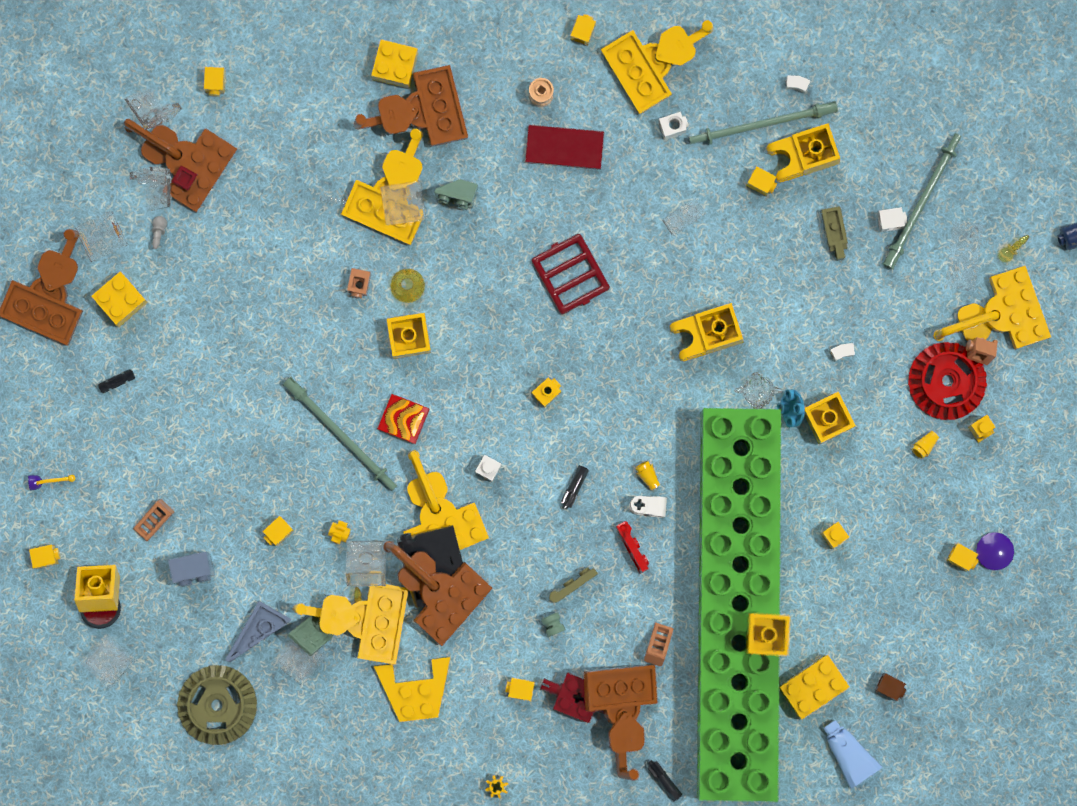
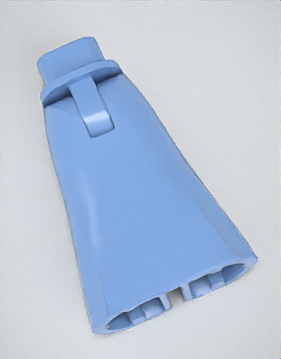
M836 720L823 728L828 735L826 738L830 748L839 763L850 789L856 787L882 768L880 763L867 752L843 726L840 727Z

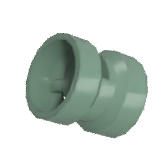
M558 612L541 619L542 624L547 629L546 634L548 637L566 630L560 622Z

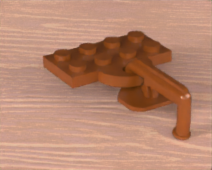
M450 65L414 72L413 78L416 92L412 93L406 100L399 95L382 98L378 104L380 116L366 118L363 114H358L353 124L356 130L383 125L384 130L389 134L405 132L410 125L418 129H427L431 147L468 139Z
M131 119L124 121L127 132H134L146 140L141 148L144 158L156 165L166 163L169 172L173 176H175L181 165L198 174L189 191L172 183V180L164 193L197 213L234 156L237 148L206 128L194 144L189 141L178 142L177 134L164 125H158L154 127L152 132H149Z
M73 229L65 230L64 237L67 239L62 254L53 250L43 253L38 264V271L41 277L35 280L30 287L15 280L11 281L0 308V317L65 345L70 344L84 311L66 303L68 295L65 285L73 282L78 271L77 262L70 257L79 238V231Z
M387 541L384 543V550L394 554L404 564L398 572L399 582L409 591L420 590L421 599L426 605L413 621L439 645L443 646L492 590V587L465 562L452 576L442 572L436 573L435 561L426 553L416 552L410 558L393 542Z
M655 665L585 671L586 711L603 710L608 722L613 724L609 731V746L616 753L617 775L622 779L637 780L639 772L636 769L627 771L626 752L639 751L644 746V728L636 720L640 714L641 705L657 704Z

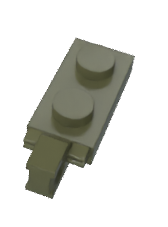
M841 207L821 210L828 248L830 252L835 251L836 261L844 260V249H847L848 241Z

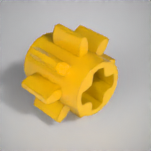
M341 520L338 521V524L332 523L328 532V536L332 537V542L339 545L341 541L347 542L351 529L347 528L348 523Z
M493 775L492 782L486 780L490 786L485 791L490 790L492 792L491 798L496 794L501 799L500 793H508L504 786H507L509 783L502 782L503 776L500 779H496V776ZM497 782H500V787L502 788V790H497L496 792H494V787L491 786L492 783L496 784Z

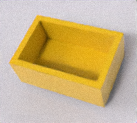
M825 655L780 685L779 690L798 718L802 720L850 686L829 655Z

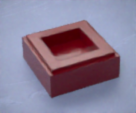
M181 165L172 183L189 191L198 174Z

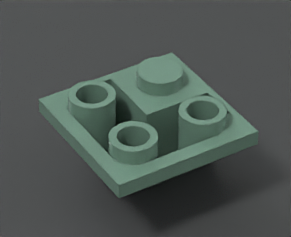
M459 179L436 188L435 198L439 200L438 203L443 205L452 203L462 210L472 209L478 184Z

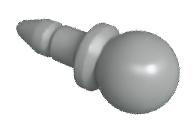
M157 216L152 221V233H154L152 243L154 249H157L159 246L161 235L165 234V228L167 227V220L163 216Z

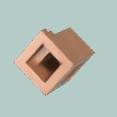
M351 269L347 292L351 293V297L362 299V295L367 296L371 272ZM362 282L363 286L361 288H357L356 283Z
M978 337L974 340H969L966 344L967 358L988 365L996 357L998 341L993 340L990 342Z

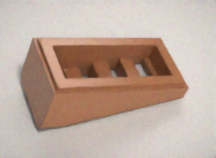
M160 499L133 529L148 541L175 511ZM158 507L166 514L165 516L157 509ZM153 513L161 519L160 522L152 515ZM149 518L156 526L153 527L146 520ZM142 524L151 531L149 534L141 527Z
M655 622L644 657L645 662L657 666L663 665L674 628ZM657 631L667 634V637L657 634Z

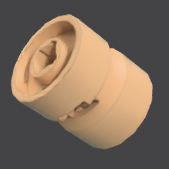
M546 78L535 79L529 86L530 101L537 107H545L551 103L554 92L552 83Z

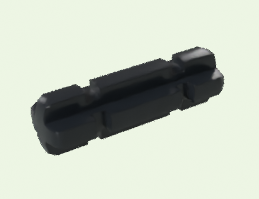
M129 369L124 374H118L108 379L107 382L99 383L98 387L101 393H106L110 391L109 389L125 384L126 381L134 380L135 374Z

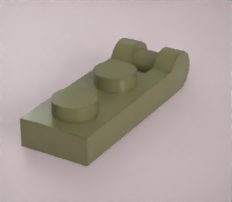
M587 567L579 573L581 577L574 581L571 578L563 584L564 589L559 592H551L549 595L550 601L553 603L559 602L598 575L597 571L594 568L590 570Z

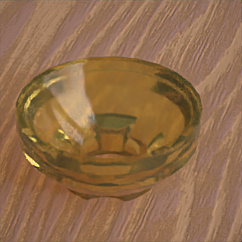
M409 268L402 269L391 280V292L397 300L404 303H412L423 295L425 281L418 271ZM405 279H410L413 282V286L409 290H405L401 285Z

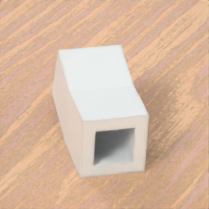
M787 75L786 89L805 93L810 80L801 76Z
M841 344L831 349L830 353L834 361L843 357L854 356V344Z

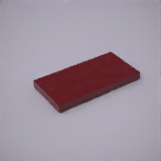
M529 125L525 163L601 170L604 131Z

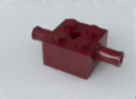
M567 673L563 683L557 684L544 678L542 683L550 687L541 685L540 690L556 695L557 700L553 707L554 710L590 723L593 713H596V711H586L584 679ZM580 692L582 693L581 697L584 699L577 704L573 695H577ZM597 710V712L604 714L603 710Z

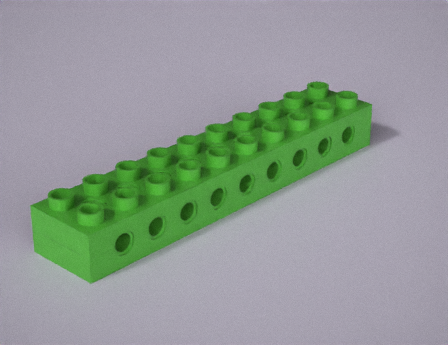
M703 408L700 412L697 799L701 801L778 802L779 655L747 654L748 614L780 615L781 409ZM740 441L746 444L748 449L747 455L738 456L733 450L735 442ZM742 480L746 483L747 493L745 495L735 493L733 490L734 481ZM740 518L746 522L747 531L744 534H738L734 531L732 524L735 519ZM735 557H741L746 561L747 568L744 573L734 571L732 562ZM735 596H742L745 599L746 608L743 612H737L733 609L732 600ZM735 635H742L746 640V647L740 652L733 649L731 644L732 638ZM736 674L743 675L746 680L745 687L740 691L735 690L731 685V679ZM736 713H741L745 717V725L740 730H735L731 725V718ZM740 752L745 757V764L740 769H734L730 763L733 754Z

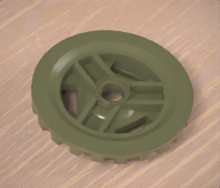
M222 665L204 667L193 673L184 682L177 701L178 716L182 726L198 741L210 745L228 744L239 739L251 727L257 711L256 693L250 681L238 670ZM230 685L234 687L241 699V702L238 704L234 702L227 690V687ZM203 686L206 690L198 704L195 705L192 703V699L198 688ZM216 699L220 700L223 704L219 711H215L212 708V702ZM207 722H226V729H207Z

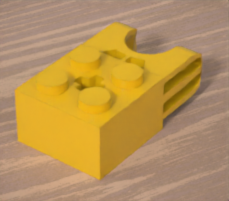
M828 123L772 142L766 147L768 154L771 156L783 154L790 159L789 165L779 170L776 174L777 182L780 183L840 164V156ZM813 147L820 148L819 152H813Z
M732 303L673 322L669 326L670 331L674 334L686 332L693 337V343L688 348L680 351V361H688L744 343ZM721 325V328L724 327V329H722V332H716V326Z

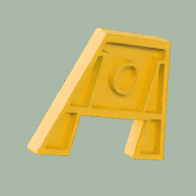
M451 657L431 659L434 679L395 683L393 664L374 666L399 722L437 718L439 716Z

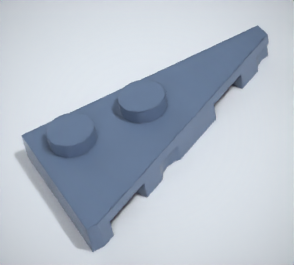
M259 601L225 660L232 662L291 622L292 619Z

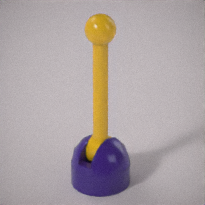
M28 475L29 490H38L43 483L74 482L76 478L74 475H69L68 477L42 480L38 475Z

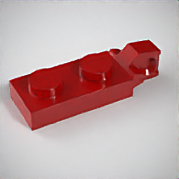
M628 522L620 523L616 526V529L639 574L649 569L647 566L649 561L644 554L641 555L637 539L635 537L632 538L630 535L632 528Z

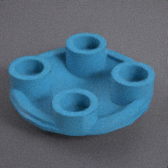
M785 390L781 403L777 404V409L781 406V414H783V419L788 428L797 427L804 418V401L796 390Z

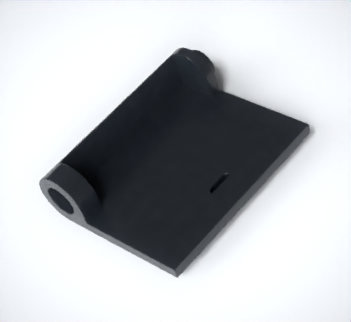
M453 525L411 535V533L402 534L400 539L397 540L398 547L410 558L413 554L420 551L430 556L435 561L436 573L442 572L452 576L463 564ZM420 590L410 591L414 607L426 606L421 599Z

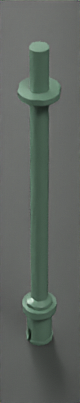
M836 101L821 105L817 103L814 104L812 109L711 132L709 128H706V133L691 136L689 141L690 144L708 141L709 145H711L712 139L811 116L819 119L823 115L838 113Z
M955 133L948 147L941 148L944 154L896 244L890 245V251L882 264L883 266L893 270L900 255L904 254L903 245L950 157L957 156L954 150L961 135Z
M293 377L288 378L284 382L283 386L295 396L294 399L302 401L376 475L374 477L375 481L380 479L391 491L397 487L385 474L387 469L383 468L381 470L307 396L306 388H302Z

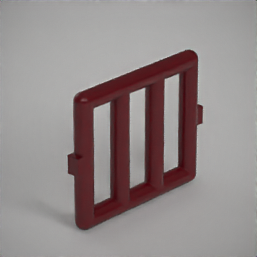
M576 234L559 244L557 242L551 245L550 249L533 257L531 260L560 314H565L582 304L585 306L590 303L591 299L610 289L606 278L581 234ZM578 243L583 253L545 272L540 262ZM587 260L591 270L556 289L554 288L550 278ZM596 276L601 286L563 305L559 295Z

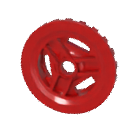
M943 342L933 344L918 354L910 367L908 386L911 397L924 413L940 420L962 418L973 412L984 398L987 388V375L983 367L984 365L968 359L966 346H962L959 343ZM957 359L964 362L971 373L968 376L955 363ZM928 366H935L930 384L925 383ZM944 376H950L953 379L951 386L943 384L942 379ZM962 395L963 401L952 404L944 403L945 398Z

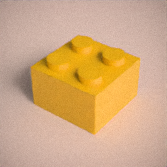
M381 39L371 75L372 80L409 89L418 57V48Z
M121 271L91 296L118 327L123 325L148 303Z
M425 313L387 319L393 359L431 353Z
M839 391L805 408L804 416L818 444L824 443L856 426Z
M116 565L77 567L75 603L79 612L118 610L120 575Z
M748 614L747 654L788 656L790 616Z

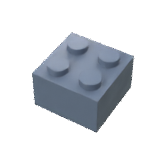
M201 552L168 560L172 582L178 584V586L192 585L194 580L200 583L210 581L211 577L215 576L209 552Z

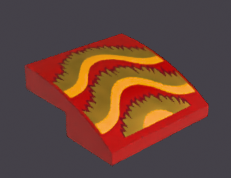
M391 394L377 429L416 444L430 409Z

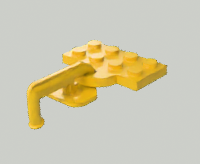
M705 20L700 30L688 36L682 27L673 26L661 34L659 44L649 43L646 45H642L634 30L602 48L601 51L639 114H642L672 96L663 78L668 75L672 64L682 66L692 60L696 54L693 44L714 31V27L711 21Z
M419 129L411 130L410 136L412 139L406 153L392 150L387 154L382 165L386 177L378 180L374 187L359 180L355 181L341 213L343 216L409 245H412L426 213L425 209L409 203L411 195L408 185L418 181L423 169L421 161L414 157L423 136Z
M1026 266L990 277L989 281L995 296L989 299L984 307L973 303L960 308L957 313L959 323L936 330L933 335L936 341H942L945 336L962 331L965 339L969 341L974 340L976 337L987 339L991 330L1000 333L1008 332L1014 350L1051 338Z
M416 450L410 451L408 457L413 464L418 478L409 482L407 490L412 503L422 507L420 512L421 524L405 530L403 533L414 535L453 525L460 550L488 539L489 536L475 502L456 509L452 502L444 499L448 487L442 474L439 472L426 474L419 458V452Z
M370 582L367 601H358L351 605L346 597L329 595L324 599L322 608L305 606L299 603L293 606V612L299 615L320 617L319 626L324 633L341 635L348 631L353 637L359 638L357 658L396 665L408 589L406 587Z

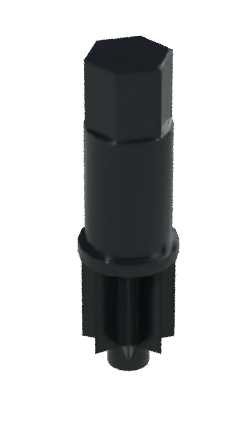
M578 466L561 501L563 509L572 508L589 472L587 468Z
M650 760L647 763L649 765L647 769L673 802L678 800L683 794L657 761L653 762Z

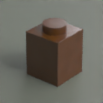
M883 673L875 691L894 701H898L899 698H903L907 689L904 688L906 683L887 673Z

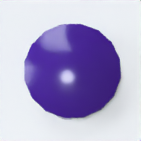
M998 532L988 533L977 543V558L986 569L1002 570L1009 566L1013 560L1014 546L1011 540L1004 534Z

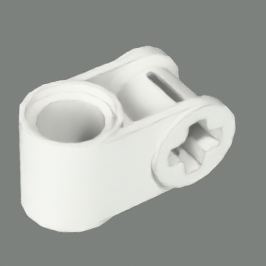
M636 496L631 500L629 509L636 515L665 518L667 498ZM637 501H640V504L643 505L640 510H637V507L634 506Z

